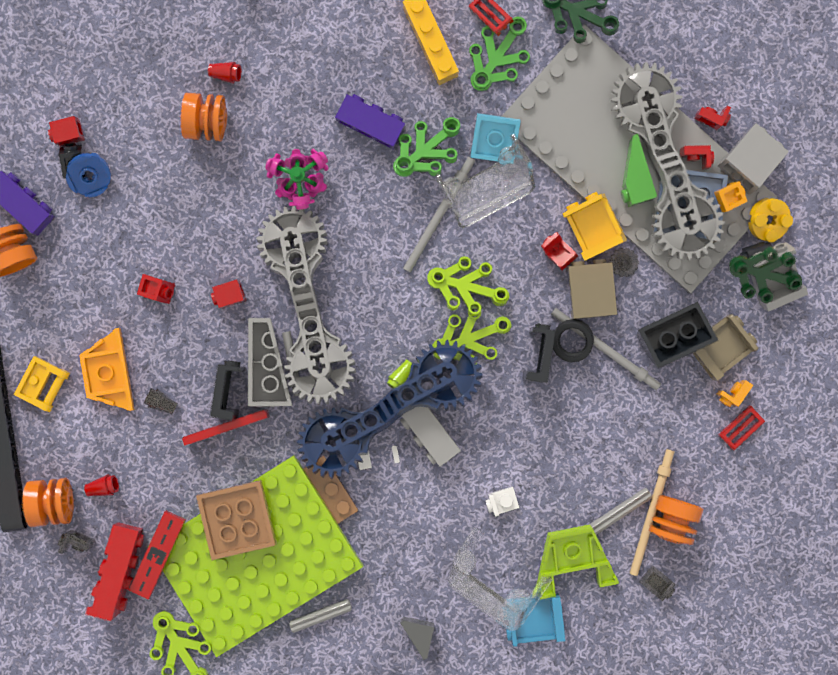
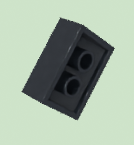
M698 302L640 328L637 332V338L646 355L657 369L718 341Z

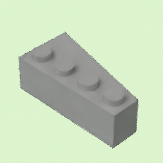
M248 318V406H292L271 318Z

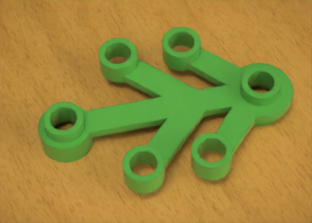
M513 18V22L509 24L510 31L497 50H495L494 32L488 26L483 27L481 36L485 40L489 60L485 68H483L481 60L482 47L479 44L470 46L469 54L473 58L475 72L471 76V85L475 90L485 91L494 82L505 80L513 82L517 79L518 72L514 68H508L506 72L491 73L497 66L513 63L526 64L529 61L530 54L526 50L504 56L516 36L524 34L527 27L524 18ZM519 24L521 30L516 31L513 26ZM490 30L491 36H485L484 31ZM476 47L480 50V52L478 54H473L471 51L472 48ZM526 54L527 59L522 61L519 55ZM512 71L515 73V77L509 78L507 73ZM479 77H483L485 79V83L479 84L477 82V79Z
M454 117L445 119L443 130L426 143L427 124L423 121L417 122L414 126L416 151L409 156L412 138L409 134L400 135V156L394 161L393 170L401 177L410 176L414 171L429 172L432 176L440 175L442 171L440 162L419 163L418 161L422 158L445 159L447 163L456 162L457 151L455 149L434 150V148L447 137H454L460 132L459 120ZM423 127L424 130H418L417 128ZM453 154L454 157H448L447 155ZM432 167H438L439 169H438V170H433V169H431V168H432Z

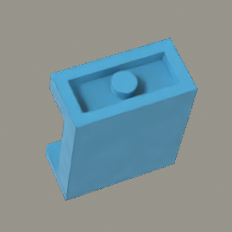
M556 594V597L536 600L535 596L507 599V606H503L505 619H509L510 627L506 628L507 640L512 641L513 647H516L519 643L556 639L557 642L566 641L559 594Z

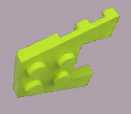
M590 524L547 533L534 593L536 600L556 597L554 575L596 567L597 584L600 588L619 584Z

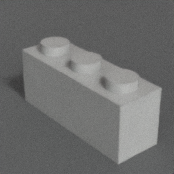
M415 407L402 415L401 423L407 430L412 429L415 433L413 439L420 448L425 446L429 452L426 456L433 465L437 463L439 466H442L461 451L428 407Z

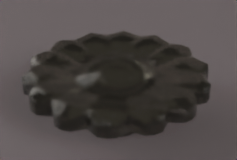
M619 248L610 256L611 260L609 263L612 262L615 275L629 277L638 269L639 261L637 260L638 256L634 254L633 250Z

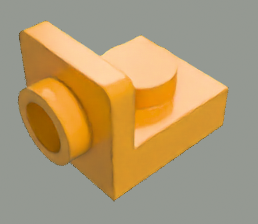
M740 181L728 183L726 187L714 192L722 212H727L747 202L746 192Z
M741 380L740 383L737 381L730 390L731 396L720 390L716 394L721 397L719 401L727 407L732 405L739 407L753 385L747 380Z

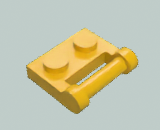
M33 356L14 395L44 411L51 412L53 408L52 403L64 380L68 379L70 373L37 356ZM51 373L57 376L46 398L42 401L38 398Z

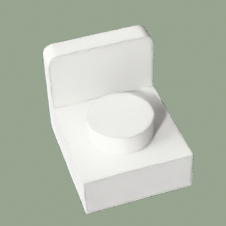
M513 486L489 493V499L485 500L489 513L493 512L495 517L501 513L519 508Z

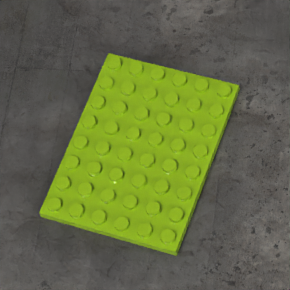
M295 455L252 481L262 480L277 542L275 546L211 560L201 514L184 523L163 569L165 576L193 621L199 625L201 634L211 644V650L216 657L364 566Z

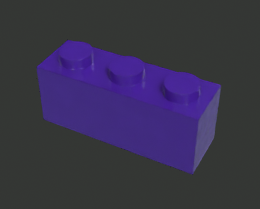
M346 94L335 116L336 121L394 150L399 141V136L402 135L405 129V123L402 122L403 119L396 114H391L390 116L384 113V109L378 105L372 104L370 106L364 103L365 100L358 95L353 94L350 96Z
M0 171V205L31 234L38 236L55 218L51 213L53 209L44 201L40 203L35 199L37 194L26 186L24 189L19 184L21 180L15 174Z

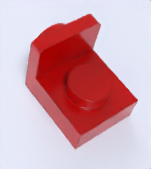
M727 105L720 115L713 108L702 107L698 110L694 119L718 130L722 126L725 127L729 122L731 115L728 113L731 107Z
M711 145L683 146L680 149V158H687V161H699L700 157H702V170H707L711 168V164H714V152L711 151Z
M143 274L137 295L169 304L174 294L175 283Z

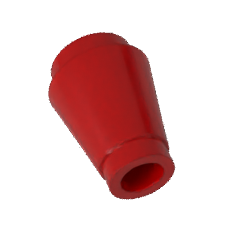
M236 62L214 63L208 66L209 77L232 84L239 82L241 79V65L236 64Z
M107 474L85 484L84 491L88 497L113 496L114 493L119 491V482L115 475Z

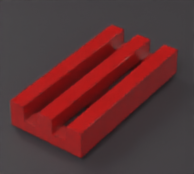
M474 0L468 6L469 9L497 36L501 34L502 30L507 28L509 23L513 22L512 17L494 0L486 1L505 19L503 22L481 0ZM478 5L483 11H485L498 24V26L496 27L491 21H489L475 6Z
M749 405L718 435L735 451L765 420ZM751 412L752 415L727 437L726 435ZM756 418L758 421L733 444L731 440Z

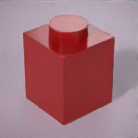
M71 116L49 122L50 129L48 130V135L54 144L61 147L67 143H77L85 140L80 119Z
M238 279L212 287V301L220 309L246 301L241 282Z

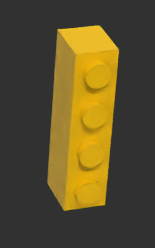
M404 0L403 10L438 85L457 78L459 70L427 1Z

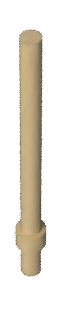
M666 449L662 465H659L657 474H659L629 573L634 576H638L651 533L648 529L650 525H653L654 521L651 519L657 513L655 506L658 496L662 495L666 479L671 474L672 468L670 466L675 451Z

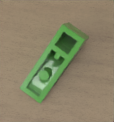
M638 134L634 135L629 142L622 185L623 190H621L622 200L628 204V207L657 198Z

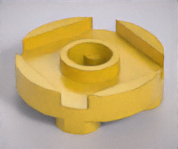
M775 198L759 200L752 207L749 214L752 215L751 222H748L752 235L768 242L780 239L793 224V217L787 204ZM768 215L773 216L771 224H767Z

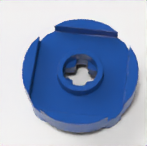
M97 153L80 154L68 163L66 181L73 192L80 193L85 197H96L105 192L110 183L111 171L107 162ZM85 171L94 173L92 175V180H89L88 177L84 178L82 176L85 174Z

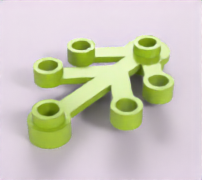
M465 256L461 257L457 264L445 270L437 267L431 269L428 273V284L441 291L450 310L454 311L459 308L460 299L452 295L448 286L457 289L471 316H478L480 314L481 305L473 300L469 292L491 298L496 306H504L508 302L509 292L505 288L491 289L472 283L481 277H488L491 274L492 266L487 262L482 263L479 269L460 279L452 278L451 276L461 270L467 271L470 269L471 260ZM466 261L468 266H462L461 262ZM487 267L489 272H483L481 268ZM440 275L442 279L436 280L434 276ZM501 292L505 297L499 298L497 293ZM451 300L456 301V302H457V305H456V306L450 305V301H451ZM476 306L478 308V311L473 312L471 310V307Z
M476 306L471 307V310H472V309H477V310H478V308H477ZM481 312L477 317H472L468 313V318L460 337L451 341L455 328L461 324V318L453 314L448 318V326L443 338L437 339L432 346L434 348L437 347V341H440L441 345H445L446 340L449 341L450 346H453L454 342L457 341L458 347L465 344L466 348L484 355L489 360H493L497 356V350L494 347H486L474 341L496 332L500 334L509 332L511 321L507 317L502 316L497 318L493 325L471 333L476 319L481 316ZM452 317L458 318L459 322L457 325L451 324L450 319ZM500 321L506 322L507 327L505 329L499 328ZM489 349L495 352L491 358L487 356V350ZM437 353L433 354L435 358L441 360ZM457 353L454 359L459 361L462 355Z
M167 611L157 613L153 618V627L157 634L154 647L149 652L151 659L159 660L163 656L164 650L162 646L165 635L170 640L166 665L162 668L161 674L168 675L165 673V668L172 670L170 675L175 674L176 669L174 666L178 653L191 675H208L205 668L196 665L186 648L198 650L200 654L207 655L212 649L211 644L206 640L197 641L179 637L174 630L186 631L189 636L194 637L200 632L199 625L195 622L187 623L175 620L173 615ZM161 619L166 620V626L160 624ZM190 626H195L197 632H191ZM203 644L208 645L209 650L204 651L202 650L201 646ZM153 650H159L160 656H155Z

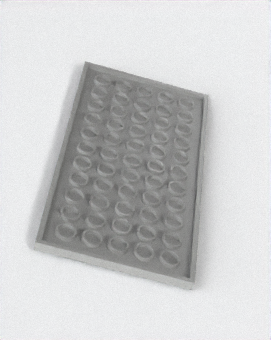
M584 24L582 27L587 32L585 42L576 43L572 37L501 117L520 119L521 123L517 140L585 201V197L595 192L598 195L605 193L625 236L683 289L691 294L749 229L748 222H751L752 216L749 214L755 203L764 198L776 199L777 196L763 184L752 194L746 192L747 202L727 212H723L722 221L725 224H722V230L724 233H721L720 242H712L715 249L707 247V255L700 252V258H695L692 254L691 260H686L685 254L682 259H677V252L673 256H669L670 249L662 251L664 243L656 244L660 237L659 235H652L654 227L651 226V224L655 223L652 215H656L655 206L658 199L660 175L648 155L645 142L640 137V143L657 198L628 207V204L623 202L621 196L629 142L635 134L627 131L628 123L620 125L623 120L622 117L615 119L619 112L618 110L611 111L616 106V103L610 102V99L616 97L615 94L611 93V90L618 89L614 82L616 80L622 81L619 75L621 73L627 75L626 69L630 67L634 71V68ZM582 34L576 35L579 38L583 37ZM629 78L625 81L634 93L641 89ZM643 96L642 100L648 102L650 97ZM632 101L621 104V108L633 105L634 103ZM653 106L650 108H646L645 112L653 109ZM674 109L679 113V116L671 128V138L678 155L680 156V149L683 146L711 145V151L714 152V164H711V168L707 170H702V157H700L699 161H687V158H681L686 170L727 175L718 165L728 152L680 109ZM652 114L648 115L649 124L655 125L657 122L656 117ZM658 135L654 137L655 145L661 147L663 139ZM728 176L727 184L735 182ZM700 239L705 244L708 241L707 239Z

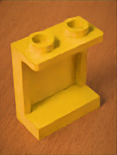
M597 192L585 197L586 202L580 205L578 202L567 206V211L562 213L563 217L568 219L583 250L581 255L584 261L627 241L605 193L600 195Z

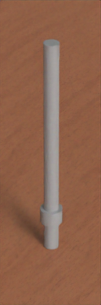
M468 157L461 170H458L453 177L455 179L403 267L406 271H412L461 185L466 183L469 177L467 175L475 163L473 158Z
M557 308L551 313L560 322L571 319ZM571 328V330H573L585 339L583 332H581L578 329ZM593 335V345L634 374V378L640 382H645L655 390L660 387L661 383L651 377L647 370L643 367H637Z

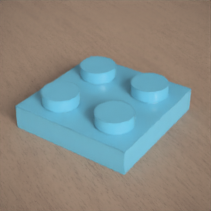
M477 113L470 158L513 164L521 123L520 119Z

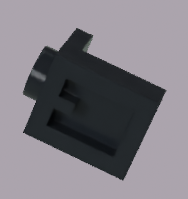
M67 143L60 147L59 159L63 179L66 178L68 163L74 157L82 154V145Z

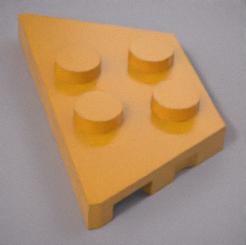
M115 328L113 332L79 355L86 398L131 411L135 410L123 338L121 328Z

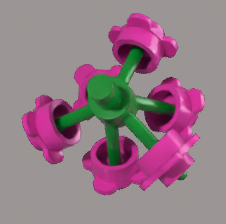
M299 149L292 150V155L286 158L285 162L280 159L281 156L278 153L266 162L267 178L271 179L273 175L279 177L283 172L290 175V178L277 179L278 187L275 194L279 198L286 197L289 200H293V202L289 203V206H296L297 210L309 208V204L315 203V199H310V197H315L317 193L324 192L327 188L323 181L324 175L322 173L312 174L308 177L305 174L311 168L316 171L321 169L329 170L326 165L328 159L321 151L317 152L315 149H311L312 155L304 156ZM305 181L304 185L309 191L308 193H303L301 183Z

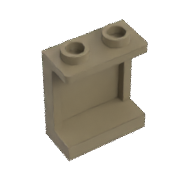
M606 259L593 260V264L585 265L584 261L571 262L572 266L567 267L572 306L571 319L617 315L612 262L606 263Z
M727 315L713 325L712 329L718 341L692 353L714 381L721 379L726 371L748 354L759 349L756 345V338L751 333L747 334L743 328L744 323L737 315Z

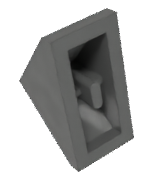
M402 617L400 624L423 660L428 658L434 623Z

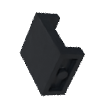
M535 324V327L530 328L529 332L542 335L537 371H523L522 379L548 383L555 330L550 329L551 325Z
M224 360V364H218L210 417L226 420L238 418L239 410L227 408L232 371H245L246 367L240 366L241 362Z

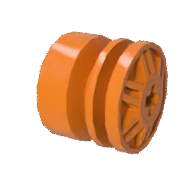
M185 93L181 107V133L183 138L199 140L204 130L207 141H211L214 136L215 141L221 142L227 127V108L224 95H217L216 99H214L213 94H209L204 104L200 93Z
M21 224L0 228V277L18 272L38 260L31 245H22L28 237L26 234H22L24 229Z
M51 479L48 485L44 480L26 482L23 492V510L28 526H46L49 520L53 525H58L59 523L69 524L71 522L74 511V499L69 479Z
M659 495L655 509L664 514L663 517H652L651 520L659 523L660 527L650 525L648 530L664 540L677 544L693 545L695 539L687 536L686 532L697 534V530L688 525L689 522L700 523L704 509L675 498Z

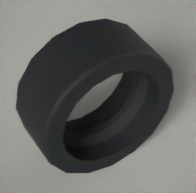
M570 319L560 323L555 329L553 350L556 355L567 362H579L585 359L590 354L594 343L591 328L585 322L577 319ZM575 328L583 332L586 343L581 351L570 353L561 346L560 337L567 329Z

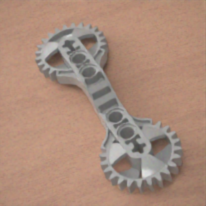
M645 62L641 69L637 63L634 65V71L629 67L626 69L627 75L624 73L619 75L622 81L616 80L614 82L618 89L611 90V93L616 95V97L610 99V102L616 103V106L611 111L618 110L619 113L615 116V119L622 117L623 120L620 125L628 123L627 131L635 135L638 134L645 142L648 155L660 175L663 192L655 206L659 215H652L657 220V223L651 224L652 227L657 228V231L652 235H659L660 237L656 244L664 243L661 250L666 251L670 249L669 256H673L677 252V259H682L684 254L686 260H691L692 254L695 258H700V252L704 255L708 254L707 247L715 249L713 241L720 242V238L716 235L717 233H724L722 229H719V225L725 224V222L718 219V217L723 215V212H716L720 204H711L714 197L706 199L707 191L691 183L686 167L674 148L671 128L679 116V113L674 109L682 106L676 102V100L682 98L681 95H676V92L681 87H674V83L678 79L670 80L669 77L672 72L664 74V66L656 70V63L652 64L649 68L648 63ZM629 78L641 89L634 93L625 81ZM667 90L671 91V93L662 96L658 94ZM643 96H646V97L649 96V97H650V100H649L648 102H647V101H643V100H642V97H643ZM632 101L634 103L633 105L621 108V104ZM653 106V109L645 112L646 108H650ZM649 114L656 117L657 122L655 125L649 124L647 119ZM656 135L663 139L661 147L654 143ZM673 176H677L680 180L677 188L671 184ZM679 197H683L686 201V206L683 209L677 205ZM689 211V214L680 215V213ZM712 214L713 219L701 222L700 217ZM691 221L692 225L684 227V223ZM674 226L676 229L665 234L662 229ZM699 230L708 239L706 244L694 235Z
M285 206L283 209L284 213L275 210L277 216L273 217L269 214L270 222H262L265 229H258L262 236L256 238L261 243L257 248L259 251H262L260 256L262 259H265V264L267 266L271 265L270 268L273 272L283 276L288 281L299 321V337L289 350L293 357H286V360L291 365L284 366L285 370L290 372L285 375L286 379L291 380L288 386L290 388L295 387L292 392L295 395L300 393L299 398L301 400L307 397L309 404L316 399L317 405H320L321 400L324 399L328 405L329 398L332 397L337 401L336 395L338 393L345 396L343 389H351L348 381H355L354 377L350 374L356 373V369L350 366L356 363L354 359H349L353 354L351 351L346 352L348 349L347 345L344 344L340 347L341 339L330 334L323 326L314 291L313 275L323 260L319 253H326L323 245L328 244L327 239L324 238L327 236L326 230H323L325 228L323 222L319 223L320 219L318 216L313 217L311 210L305 214V209L297 212L296 207L293 206L292 210L288 212ZM278 223L283 229V231H281L275 224ZM318 233V238L304 242L301 234ZM292 238H295V248L292 249L290 242ZM280 239L282 248L267 249V243ZM294 258H301L300 263L291 264ZM299 278L306 279L302 285L295 284L296 280ZM311 324L317 325V328H316L315 331H313V332H308V331H307V327H308L309 325H311ZM314 345H321L319 352H311V348ZM318 360H320V363L323 366L322 373H318L317 371L319 370L317 363ZM347 362L346 367L332 370L331 363ZM307 368L311 374L305 377H294L295 372ZM330 378L339 386L337 389L328 381Z

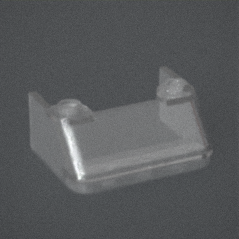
M515 134L510 136L512 147H505L500 151L498 163L462 182L458 178L453 177L443 181L440 174L435 176L440 191L460 228L476 223L530 194L535 189L531 160Z
M474 527L454 557L448 577L449 586L505 629L517 630L523 625L553 579L542 576L531 594L522 589H515L504 599L470 574L476 565V557L472 551L485 533L483 529Z

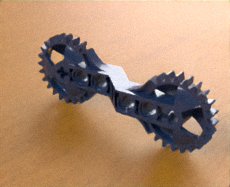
M446 340L444 346L441 345L440 341H437V347L435 348L429 344L430 351L427 352L422 349L423 357L416 356L419 364L412 363L409 377L405 383L392 389L373 407L363 412H352L341 408L339 413L333 407L329 414L325 408L323 415L315 412L316 419L308 417L310 424H302L306 431L298 433L303 438L297 440L298 445L303 446L298 449L299 454H304L300 459L302 462L308 461L305 466L307 469L313 467L312 472L314 474L321 471L320 476L322 478L327 473H329L331 479H333L334 473H337L342 478L343 471L350 475V467L358 469L355 464L356 461L363 463L360 455L368 454L369 445L373 437L387 429L404 413L421 406L438 411L441 405H444V409L447 411L449 405H452L453 409L456 410V404L458 403L465 407V399L472 402L470 394H478L477 389L474 387H481V382L477 380L482 378V373L477 372L481 370V365L476 364L478 357L471 358L473 350L465 352L466 345L463 344L458 348L457 341L454 342L453 346L449 345L448 340ZM437 353L443 363L437 365L433 354ZM460 353L462 356L455 367L451 362L456 354ZM446 372L448 375L450 374V378L447 379L446 376L443 377V373ZM435 377H437V380H439V382H440L439 385H437V381H436V378H435ZM425 382H431L433 387L429 390H424L422 385ZM455 385L461 394L460 398H456L451 389ZM407 392L414 394V397L409 401L402 398ZM375 418L377 422L374 426H366L368 419ZM322 420L328 429L326 432H324L319 423ZM355 428L358 430L354 437L347 436L349 429ZM340 434H342L345 442L341 440L339 436ZM333 439L335 441V447L330 445V440ZM323 451H325L329 456L320 467L316 464ZM337 455H342L346 462L345 466H342Z

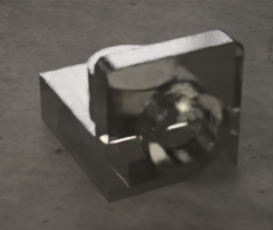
M70 530L61 535L58 541V546H60L58 553L63 554L67 552L70 544L77 551H88L93 547L95 539Z
M653 565L639 580L644 587L661 601H664L665 598L669 599L675 591L674 587L676 584Z

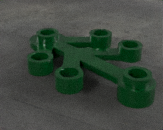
M542 0V4L552 11L555 20L554 30L558 34H564L568 26L567 21L562 17L561 9L568 12L574 29L573 39L576 43L585 42L587 32L583 29L580 18L600 27L602 32L608 36L616 34L619 29V20L615 16L609 15L602 18L586 10L593 7L600 10L605 9L608 0H603V4L598 3L597 1L599 0H583L576 3H570L566 0ZM561 24V25H564L565 27H564V28H559V27H557V26ZM582 34L583 37L579 38L576 35Z
M768 247L763 252L750 258L736 256L729 263V271L734 277L739 278L741 284L740 292L746 299H750L756 294L755 288L749 283L748 274L755 276L759 290L758 297L763 303H769L774 297L773 293L768 289L765 279L783 283L788 289L797 290L802 285V277L795 270H790L785 274L772 271L782 265L785 267L793 266L796 262V257L791 252H785L778 258V252L773 247ZM764 260L768 262L759 267L754 266Z

